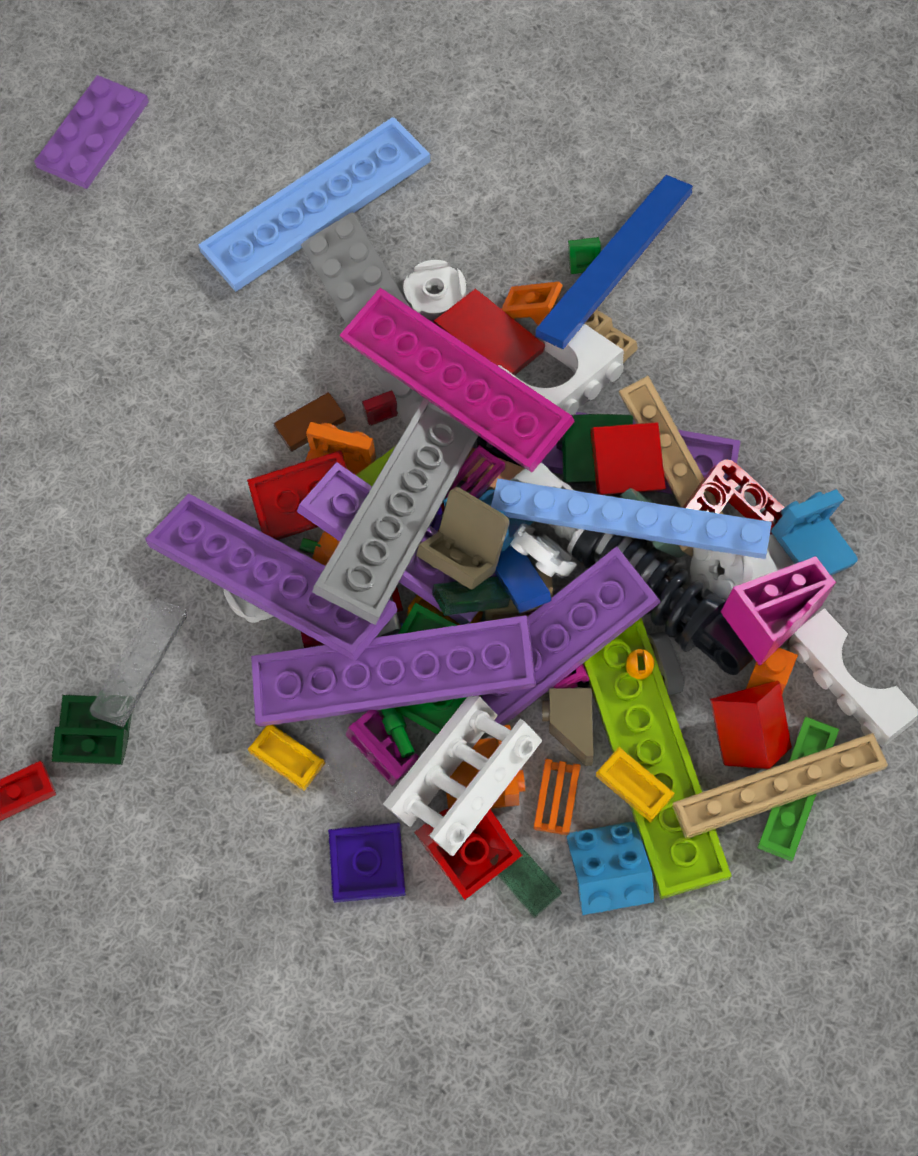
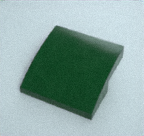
M572 415L575 422L562 436L563 482L596 483L590 429L593 427L633 424V415Z
M62 695L59 727H55L51 762L123 765L129 739L134 699L131 697Z

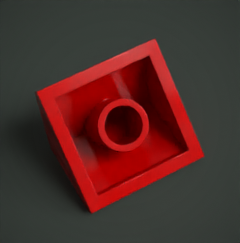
M778 680L710 698L724 766L770 769L792 748L781 686Z

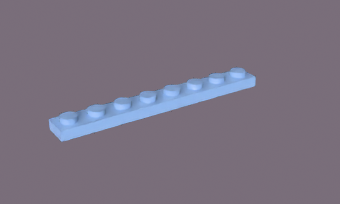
M498 478L491 507L505 512V515L509 518L766 559L772 524L769 521Z

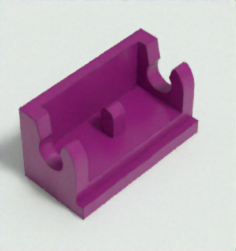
M368 710L348 727L345 735L393 787L408 773L420 756L414 753L407 758H402L392 735L387 734L382 723L383 718L379 715L378 710Z

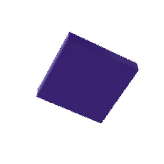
M400 822L328 829L334 903L406 896Z

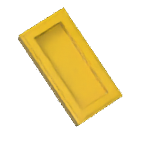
M274 725L266 726L248 748L249 753L303 791L306 790L326 764L322 758Z
M620 747L595 775L650 823L675 794Z

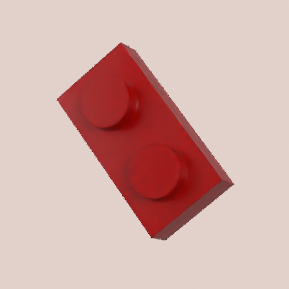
M41 760L0 779V821L57 795L46 767Z

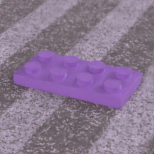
M97 75L35 159L36 167L88 189L149 103L147 95Z

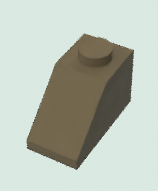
M549 688V700H542V721H549V733L582 764L592 766L594 757L592 688Z

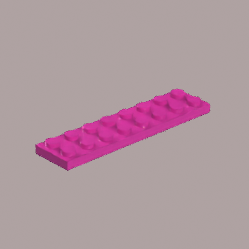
M382 288L376 291L339 335L349 346L531 473H533L575 422L572 415Z

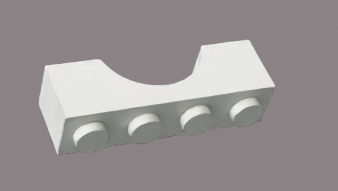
M824 608L804 623L791 636L788 643L790 645V652L798 655L796 659L802 664L805 662L814 672L813 677L819 686L823 689L829 688L838 698L837 704L840 709L848 716L853 715L858 720L863 734L873 733L878 744L883 748L916 721L918 709L897 686L886 689L870 688L857 682L848 673L842 659V647L848 633Z

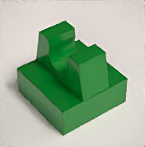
M599 237L568 241L571 275L583 273L601 252Z

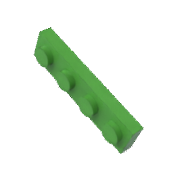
M805 716L788 762L833 747L839 729ZM816 794L771 809L757 848L792 862Z

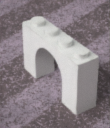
M584 324L564 349L545 341V351L568 366L575 375L566 383L552 388H538L526 385L570 415H575L583 404L588 400L596 398L601 389L621 376L624 369V350ZM498 365L500 368H502L503 370H505L506 372H508L509 374H511L512 376H514L515 378H517L515 375H513L512 373H510L508 370H506L505 368H503L501 365Z

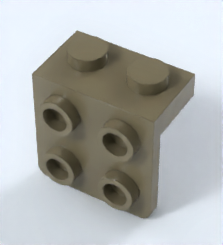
M455 487L449 492L439 532L419 544L416 556L455 579L459 584L472 590L495 573L508 530L509 519L506 515L461 488Z

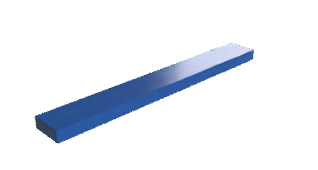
M665 175L536 328V337L564 349L692 194L693 185Z

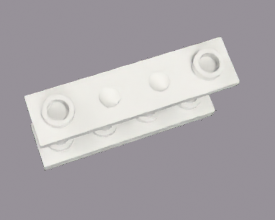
M480 696L467 697L383 803L386 808L409 827L413 825L417 818H420L435 828L429 836L451 856L455 855L543 741L522 719L516 723L512 730L495 722L494 720L498 715ZM485 732L502 742L489 759L472 749ZM462 761L480 770L467 788L450 778ZM440 789L457 799L445 816L440 815L427 806Z

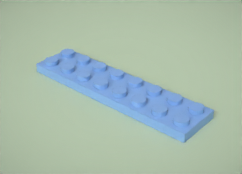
M392 117L198 245L200 252L233 290L237 292L301 249V244L308 238L351 212L355 213L431 162L430 153Z

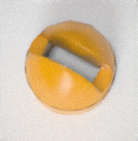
M637 649L628 655L626 670L631 677L645 679L651 675L654 668V658L647 650ZM638 656L643 657L645 670H638Z

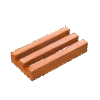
M545 759L534 830L567 836L570 832L581 764L574 763L569 765L564 761L557 763L552 762V759ZM551 770L558 771L550 820L549 824L542 823L550 774ZM565 772L572 773L563 826H558L556 823Z

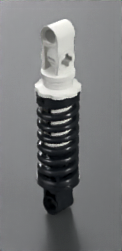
M540 463L533 473L525 468L511 479V481L573 490L568 484L555 476L543 463ZM549 524L555 529V533L560 538L565 537L570 542L567 551L572 558H576L588 569L617 546L661 601V603L647 613H651L652 623L657 626L665 625L666 634L669 637H677L675 641L684 652H688L696 646L712 659L721 670L729 675H737L754 659L721 613L726 600L720 598L708 588L701 595L704 597L701 602L696 599L703 589V583L695 581L685 590L682 586L687 581L689 572L686 569H682L672 578L668 575L675 566V561L672 558H667L659 562L658 559L661 551L655 547L646 551L644 548L647 545V540L638 538L632 540L631 537Z

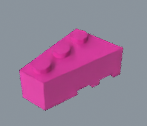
M815 556L733 587L721 613L760 666L821 608L836 581Z

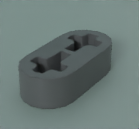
M663 631L647 634L668 695L681 693L684 689V677L669 636Z

